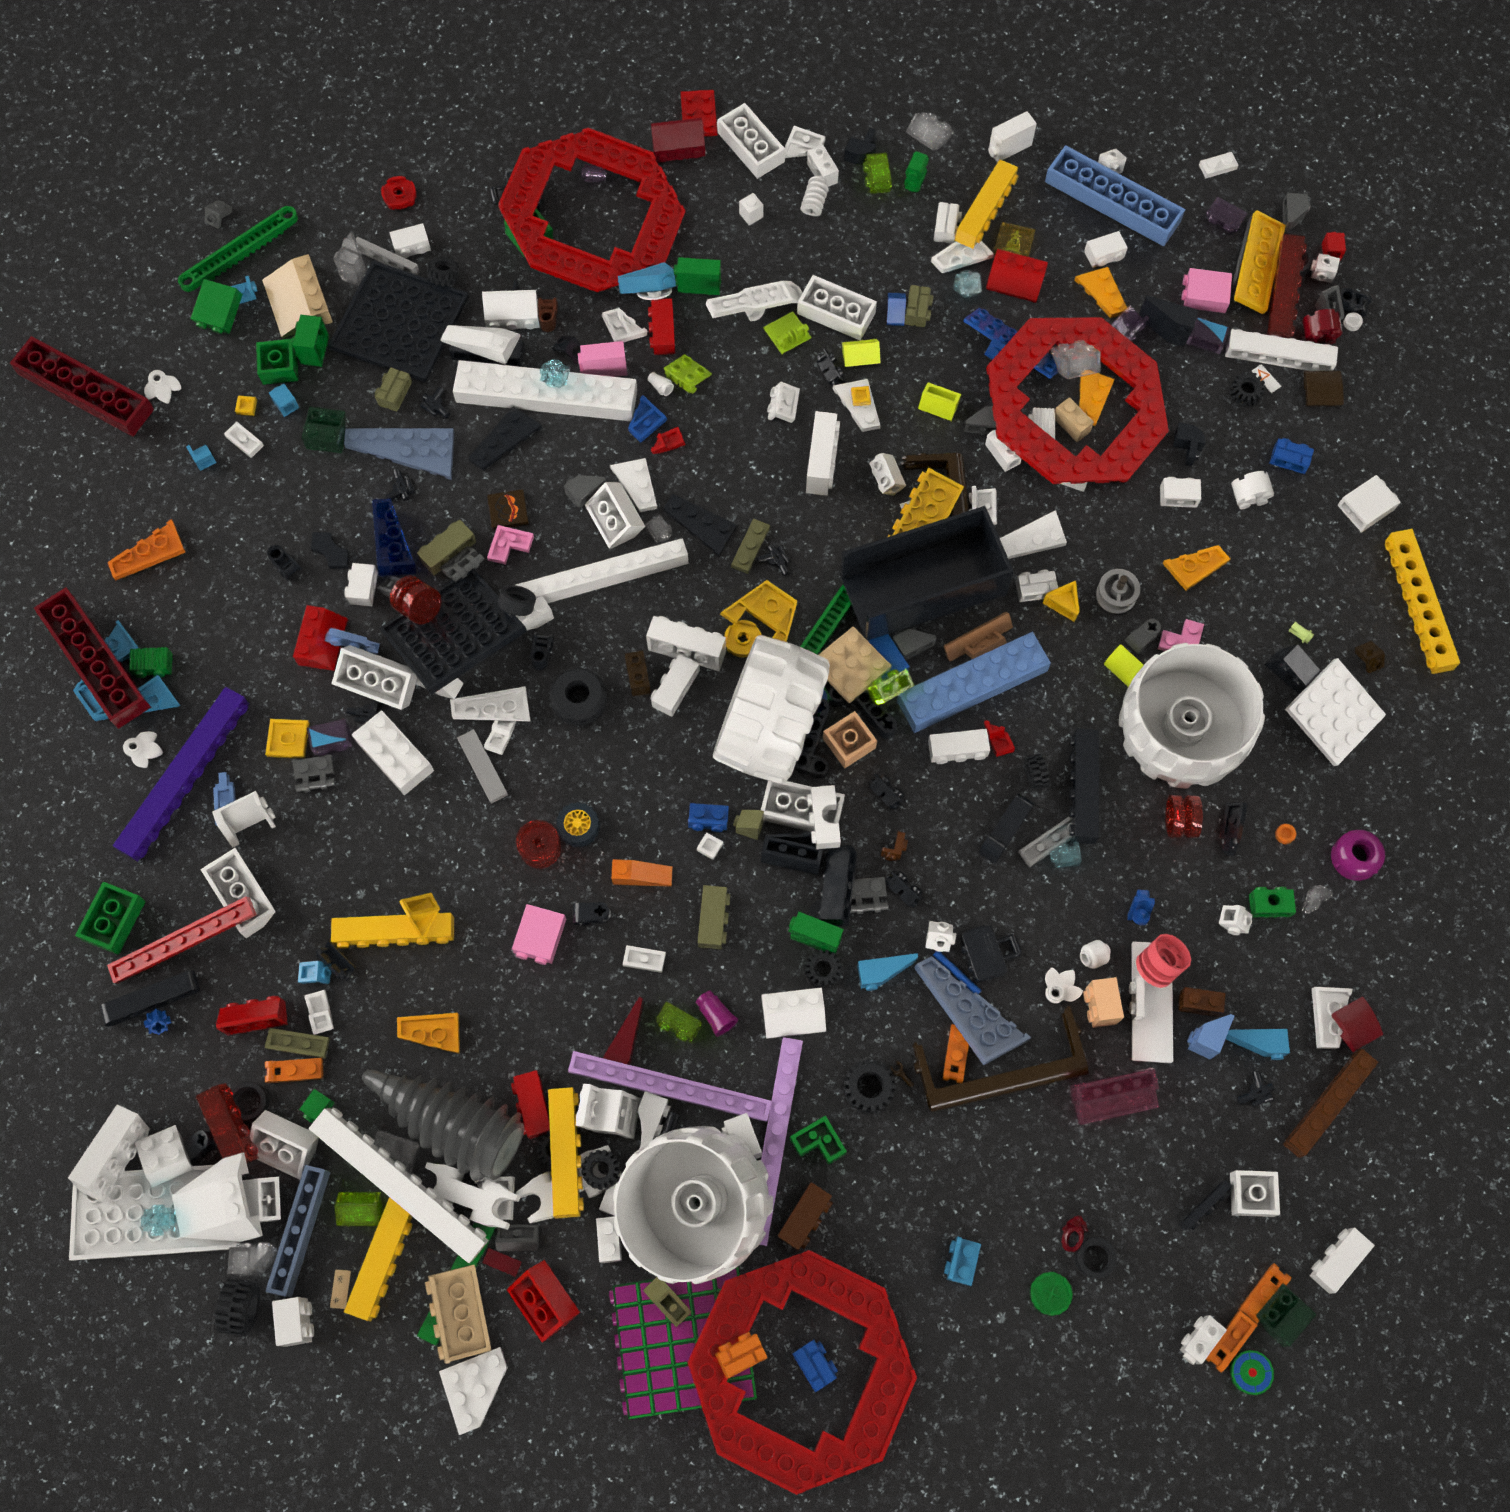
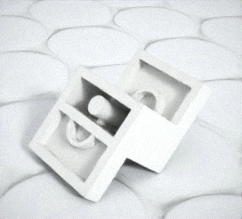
M583 1084L582 1091L580 1092L579 1110L576 1114V1126L595 1133L614 1134L634 1139L641 1098L622 1090L601 1089L591 1084Z

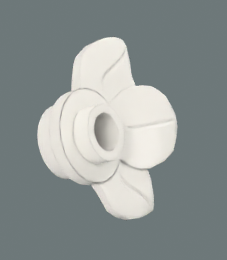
M154 370L148 376L149 382L145 386L144 393L148 400L157 397L160 401L168 404L171 399V391L181 390V385L174 376H166L163 371ZM160 376L159 381H155L154 378Z
M141 732L136 738L127 739L123 744L125 754L130 756L133 763L138 767L147 768L148 759L156 758L163 754L160 746L154 742L157 734L154 732ZM132 744L137 746L136 749H130L129 747Z
M1051 968L1046 973L1045 982L1047 988L1045 995L1050 1002L1060 1003L1063 1000L1072 1002L1082 995L1083 990L1073 986L1075 982V972L1073 970L1064 971L1059 974L1054 968ZM1053 990L1058 992L1057 997L1052 995Z

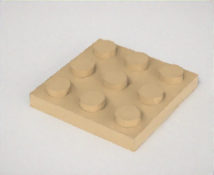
M854 626L819 654V656L826 658L830 664L827 681L848 703H851L892 667Z

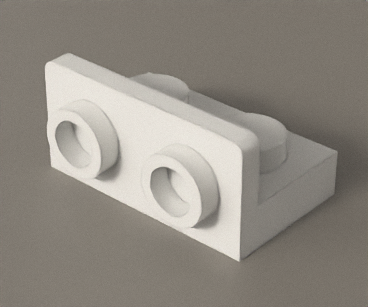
M783 382L773 387L770 392L771 403L767 409L769 413L768 419L773 420L777 417L792 423L795 420L800 389Z

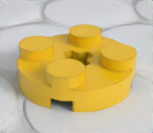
M739 620L736 625H730L724 635L726 637L727 651L737 657H748L755 638L758 635H762L757 625L748 620ZM746 635V639L748 640L745 642H740L738 637Z

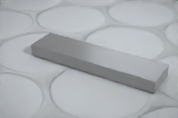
M360 237L355 239L354 242L359 253L388 266L418 276L420 275L416 263Z
M473 729L457 737L490 803L492 804L507 796L508 793L475 730Z
M1066 818L1018 851L1029 867H1032L1072 839V836H1069V826L1072 824L1073 818Z

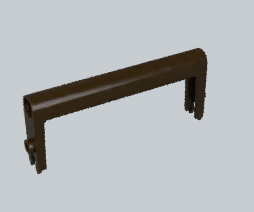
M920 453L918 455L902 457V460L906 461L901 463V466H905V470L945 469L947 478L964 486L951 511V516L969 511L962 454Z
M1067 1006V1009H1064L1065 1011L1061 1015L1072 1057L936 1089L934 1087L923 1047L915 1042L913 1045L916 1058L914 1068L916 1074L920 1073L930 1112L1087 1075L1089 1073L1088 1065L1079 1037L1081 1030L1079 1024H1075L1070 1006Z

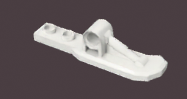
M779 281L745 288L736 294L707 299L706 306L712 318L745 311L750 321H756L762 317L767 308L798 303L802 291L792 281Z

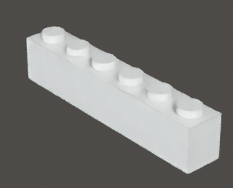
M1231 329L1227 338L1225 357L1307 371H1333L1337 363L1338 347L1330 344H1318L1312 341H1300L1294 338L1288 339L1276 335L1270 336L1258 332L1252 333L1240 329Z

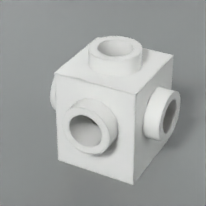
M1113 149L1100 154L1098 163L1120 174L1123 172L1127 158L1117 149Z
M1319 254L1317 259L1312 261L1310 267L1312 271L1311 278L1332 283L1338 270L1340 258Z
M1223 905L1219 924L1232 935L1248 933L1252 924V914L1240 905Z
M929 921L926 948L934 949L938 952H949L950 946L955 944L956 933H953V925L946 922Z

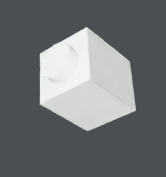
M752 193L739 201V214L748 225H751L763 218V204Z

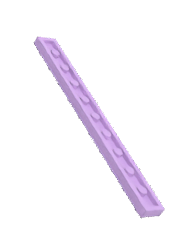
M785 1037L782 1040L761 1157L768 1172L767 1186L769 1195L773 1196V1209L803 1043L801 1040ZM773 1211L767 1217L763 1229L766 1235L760 1243L762 1246H767Z
M573 1051L568 1073L736 1115L747 1113L749 1118L764 1122L768 1120L772 1102Z

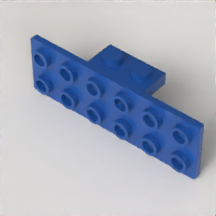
M978 308L964 318L966 324L992 340L984 354L992 360L1018 332L1016 329L1005 325L1002 320L990 315L985 309ZM1047 353L1034 369L1051 379L1064 368L1065 364L1058 357Z

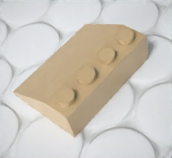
M309 254L291 259L262 280L282 339L296 334L295 325L299 321L300 314L322 317L325 325L333 323Z

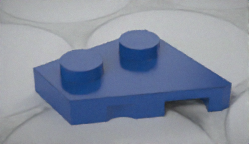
M643 395L640 398L638 408L634 412V418L629 424L628 431L641 443L667 421V417Z

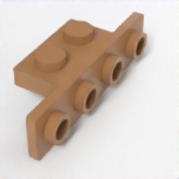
M1005 612L945 644L944 650L947 659L953 661L965 653L974 659L1007 644L1005 637L1001 634L1013 628L1009 613Z

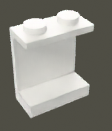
M256 791L212 812L218 828L232 848L239 845L236 833L264 819L268 821L271 828L276 827L273 821L276 818L271 808L267 809L268 804L265 798L259 797Z

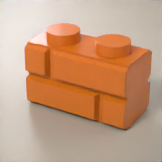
M747 1332L738 1337L739 1342L733 1345L727 1342L718 1347L720 1351L716 1353V1357L726 1378H730L767 1359L757 1334L751 1335L750 1332Z

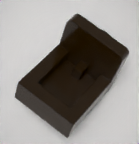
M1369 641L1355 647V654L1366 663V672L1371 673L1384 667L1385 652L1375 643Z

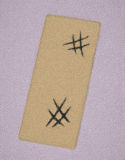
M335 1270L330 1308L345 1309L351 1271Z

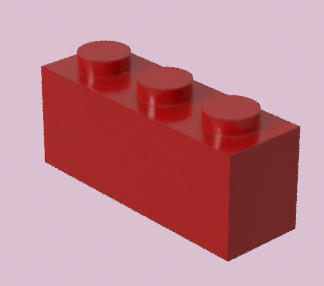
M672 298L651 300V307H648V316L652 317V322H649V333H653V337H649L650 348H654V355L675 354Z
M535 1070L514 1076V1083H511L513 1094L518 1096L519 1102L516 1103L517 1112L521 1113L523 1117L524 1135L527 1134L529 1139L546 1135L550 1131L549 1112L538 1071Z

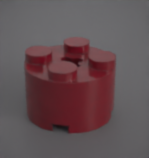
M1335 309L1315 311V315L1310 317L1308 314L1302 320L1306 341L1318 344L1325 342V344L1331 345L1336 343V339L1342 335L1339 312L1335 313Z

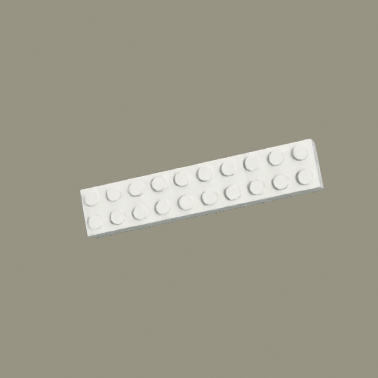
M459 360L453 394L456 403L512 408L514 406L521 410L631 421L633 420L637 383L636 379Z

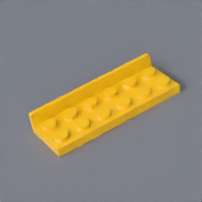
M930 468L927 469L926 473L922 471L917 480L920 482L918 488L914 487L909 495L912 498L910 503H905L900 512L903 514L901 520L897 519L892 527L895 530L893 535L948 518L964 486Z

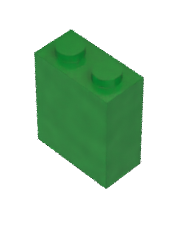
M678 257V265L674 264L675 283L678 285V293L720 295L721 260Z
M204 279L190 319L199 328L206 329L208 327L219 334L223 332L230 334L243 294L237 288Z
M798 912L797 917H792L788 932H791L792 940L817 950H829L830 953L836 954L844 929Z

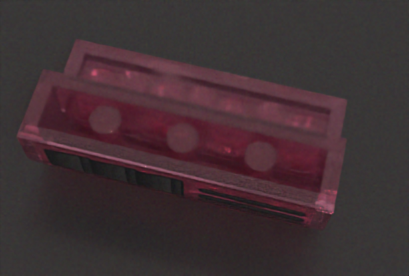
M1152 1067L1074 1084L1070 1088L1071 1100L1075 1106L1079 1125L1159 1107L1155 1091L1159 1089L1155 1068Z

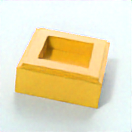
M869 386L851 388L853 406L871 405Z
M238 396L235 408L236 414L254 416L257 398Z

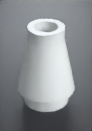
M655 372L648 376V381L660 395L668 396L673 391L674 385L670 379L662 377Z

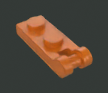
M951 1024L942 1080L949 1081L950 1079L955 1080L956 1083H963L969 1044L953 1024ZM951 1066H952V1067H957V1068H958V1073H957V1072H951V1071H950Z
M322 1058L265 1062V1069H267L265 1083L323 1079ZM281 1068V1075H275V1069Z
M1275 1263L1269 1267L1238 1309L1256 1324H1258L1292 1278L1287 1273L1283 1274L1279 1270L1280 1267ZM1273 1276L1279 1280L1276 1285L1270 1281Z
M1238 1311L1225 1328L1227 1331L1206 1360L1213 1362L1216 1365V1369L1223 1372L1255 1330L1257 1324L1242 1311ZM1219 1350L1225 1354L1222 1359L1216 1355Z

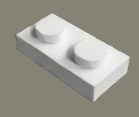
M1229 152L1201 160L1199 166L1206 179L1237 170L1238 163L1233 153Z
M238 422L224 433L227 439L250 458L264 446L259 439Z
M626 945L623 966L662 973L666 952Z

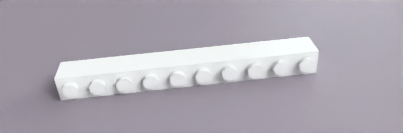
M682 538L516 585L529 589L536 598L543 596L546 602L550 603L689 564L688 553Z
M334 1107L332 1109L325 1108L308 1129L466 1262H472L489 1241L485 1238L487 1236L485 1232L480 1228H473L466 1216L458 1215L454 1212V1207L449 1202H442L437 1197L438 1193L430 1187H424L421 1184L422 1180L415 1174L410 1175L405 1171L406 1167L397 1160L395 1162L389 1157L390 1153L387 1150L373 1144L374 1140L367 1134L362 1135L358 1131L359 1128L356 1124L342 1118L343 1114Z

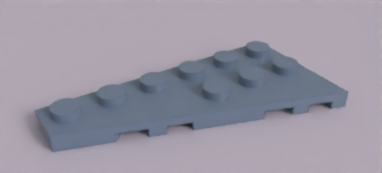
M453 428L345 429L344 445L348 449L364 454L376 455L377 458L389 459L394 463L417 470L422 469L430 472V474H438L452 480Z
M932 956L915 965L914 968L983 1065L1031 1039L1027 1033L1023 1034L1016 1028L1017 1025L1012 1021L1008 1022L1000 1015V1011L976 992L972 993L966 988L967 985L963 981L959 982L950 971Z

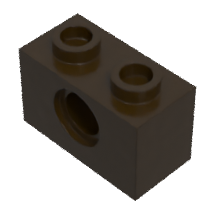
M644 652L626 653L625 659L632 697L650 694L651 690Z

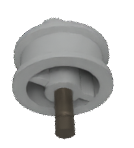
M1110 570L1102 576L1096 589V599L1099 605L1107 612L1113 614L1125 613L1135 605L1140 594V583L1136 576L1127 570Z

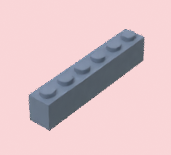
M305 1165L265 1292L292 1298L331 1172Z

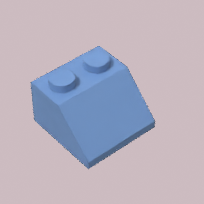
M1230 1014L1207 1022L1199 1028L1196 1027L1195 1031H1192L1188 1037L1187 1042L1190 1043L1188 1050L1208 1059H1212L1219 1054L1234 1015Z

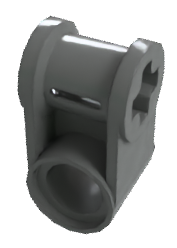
M1156 619L1147 620L1138 629L1134 630L1125 639V642L1137 654L1141 653L1160 632L1161 625Z

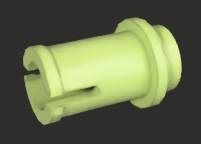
M1297 622L1288 631L1300 638L1302 643L1305 642L1307 644L1314 636L1311 633L1312 630L1308 631Z

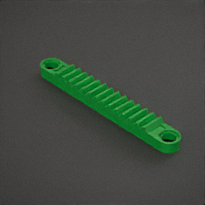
M292 206L282 207L182 273L178 278L181 289L186 292L194 291L202 285L204 279L214 280L216 275L220 276L221 272L225 273L227 268L231 269L233 264L237 265L239 260L243 261L245 256L249 257V254H254L256 249L260 250L262 245L266 246L268 241L272 242V238H278V234L282 235L284 230L297 222L298 215L296 210ZM287 213L293 214L291 218H284ZM187 279L192 280V283L189 285L183 284Z
M843 584L800 647L817 655L825 648L827 642H829L850 608H852Z

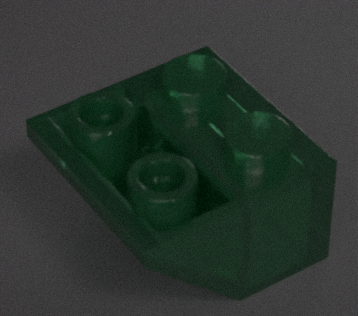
M309 406L301 438L306 449L342 453L345 441V411Z
M1283 1283L1256 1314V1317L1266 1332L1282 1347H1290L1317 1314Z

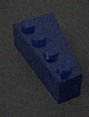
M391 498L373 499L372 507L378 575L416 574L415 562L410 553Z

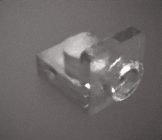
M661 515L645 523V528L656 543L666 541L672 535L671 525H667Z
M1314 885L1308 890L1302 911L1310 914L1315 909L1317 910L1321 904V899L1327 901L1332 897L1333 892L1328 891V888L1324 886Z

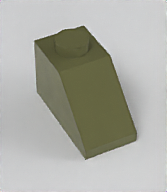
M742 810L740 816L736 815L733 826L736 827V833L758 840L764 824V811Z
M658 1276L643 1290L675 1327L691 1313V1310L664 1281L658 1279Z

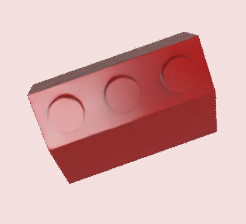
M997 249L986 289L1036 303L1048 262Z
M307 605L293 654L297 664L335 671L341 645H331L330 642L325 641V637L330 628L345 631L348 619L326 608Z
M269 996L263 1001L252 999L246 1001V1004H227L226 1007L219 1010L216 1028L226 1035H233L288 1025L286 1002L281 997L279 998V996Z
M545 1260L529 1268L507 1289L542 1343L580 1313Z

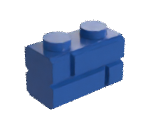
M1278 438L1269 464L1305 474L1310 466L1314 449L1309 448L1306 444L1292 443L1289 439Z
M812 1340L792 1355L814 1392H817L837 1378L835 1373L838 1370L832 1360L827 1362L823 1355L826 1353V1350L821 1342L816 1343L815 1340Z

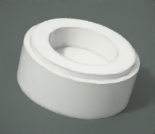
M1354 312L1347 314L1343 321L1345 328L1350 331L1358 330L1363 323L1361 315Z

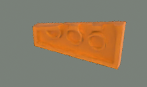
M172 519L166 522L167 525L161 529L157 528L154 530L153 534L145 540L141 539L138 541L137 545L130 550L126 549L107 562L115 581L186 553Z

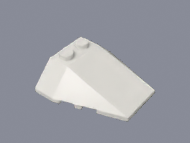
M245 1153L223 1158L172 1195L180 1237L243 1242L263 1236L259 1216L250 1217L241 1175L249 1173Z

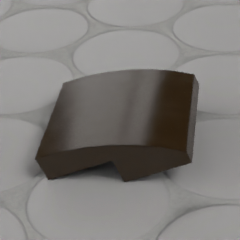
M1304 371L1306 406L1344 405L1341 371Z

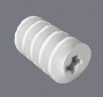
M811 177L808 181L805 196L800 207L801 211L807 215L820 216L822 213L823 204L829 190L826 181L822 177Z

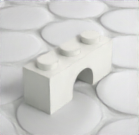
M835 785L811 787L810 794H807L808 806L812 805V813H809L810 824H814V831L811 832L812 843H816V849L838 848L841 843L839 823H828L822 817L824 812L836 810Z

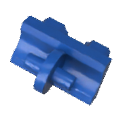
M1137 890L1128 912L1127 920H1133L1138 925H1146L1149 922L1155 898H1150L1148 890Z

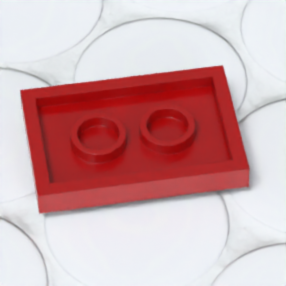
M714 90L682 91V120L702 118L704 137L717 136Z

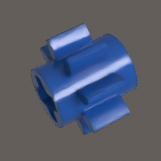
M155 1009L151 1013L146 1014L147 1020L144 1021V1026L148 1028L149 1034L153 1032L160 1035V1033L168 1031L167 1024H170L171 1020L165 1010Z

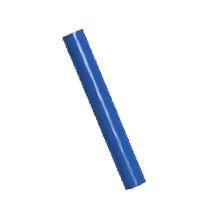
M935 951L933 956L959 981H963L972 993L980 994L982 990L941 952Z

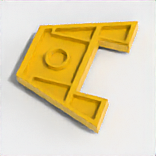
M766 580L722 611L720 615L736 625L744 612L747 611L776 631L772 638L787 642L797 600Z

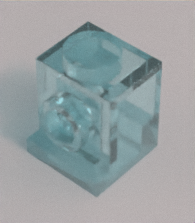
M1074 842L1071 847L1068 844L1060 845L1055 851L1050 852L1051 862L1055 863V868L1079 866L1082 861L1079 842Z

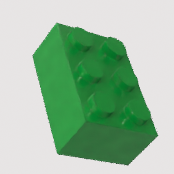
M102 882L75 936L84 942L119 955L146 901L139 895Z

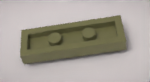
M756 519L752 520L731 564V568L749 574L770 530L769 524Z
M269 1028L265 1048L326 1059L330 1038Z

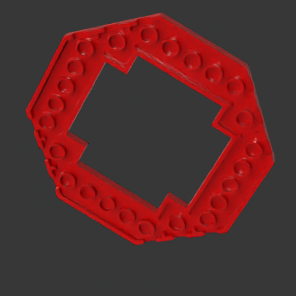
M591 128L582 129V132L576 134L570 133L561 136L560 139L555 141L548 140L539 143L538 146L533 148H523L498 205L530 268L595 292L619 285L618 276L660 263H666L686 211L683 205L679 203L677 194L672 185H669L667 176L662 167L658 165L653 152ZM577 158L640 182L636 196L650 201L651 205L632 253L615 247L610 260H606L544 236L549 222L533 215L554 166L571 171Z
M1102 317L1030 318L986 368L990 381L989 390L993 401L992 410L994 421H996L997 439L1052 484L1070 482L1071 484H1082L1085 482L1109 483L1110 481L1127 482L1169 432L1157 362ZM1055 344L1068 355L1080 344L1134 388L1125 401L1136 409L1138 413L1101 456L1086 445L1076 457L1021 412L1030 398L1017 387Z
M810 1250L724 1281L687 1361L717 1455L796 1495L883 1461L917 1379L905 1342L900 1334L894 1311L890 1306L886 1289ZM791 1291L865 1327L866 1331L858 1349L877 1358L843 1440L822 1431L814 1451L737 1413L746 1391L727 1382L728 1378L725 1377L716 1357V1353L720 1351L718 1347L727 1342L733 1345L739 1342V1336L750 1331L763 1301L783 1310Z

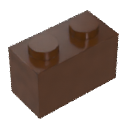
M1184 987L1180 991L1178 1011L1219 1017L1224 1013L1225 993Z

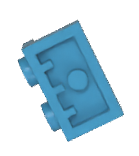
M956 1237L955 1241H951L949 1253H952L951 1261L946 1262L944 1274H947V1280L972 1286L981 1244L962 1239V1237Z

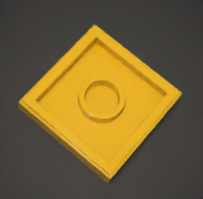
M270 719L265 755L267 757L305 758L310 722L308 720Z

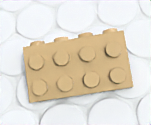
M475 1265L428 1276L429 1281L425 1282L427 1295L431 1294L433 1303L429 1304L431 1316H435L437 1322L436 1325H433L435 1337L440 1338L441 1346L437 1347L439 1359H444L445 1364H448L454 1360L491 1351Z

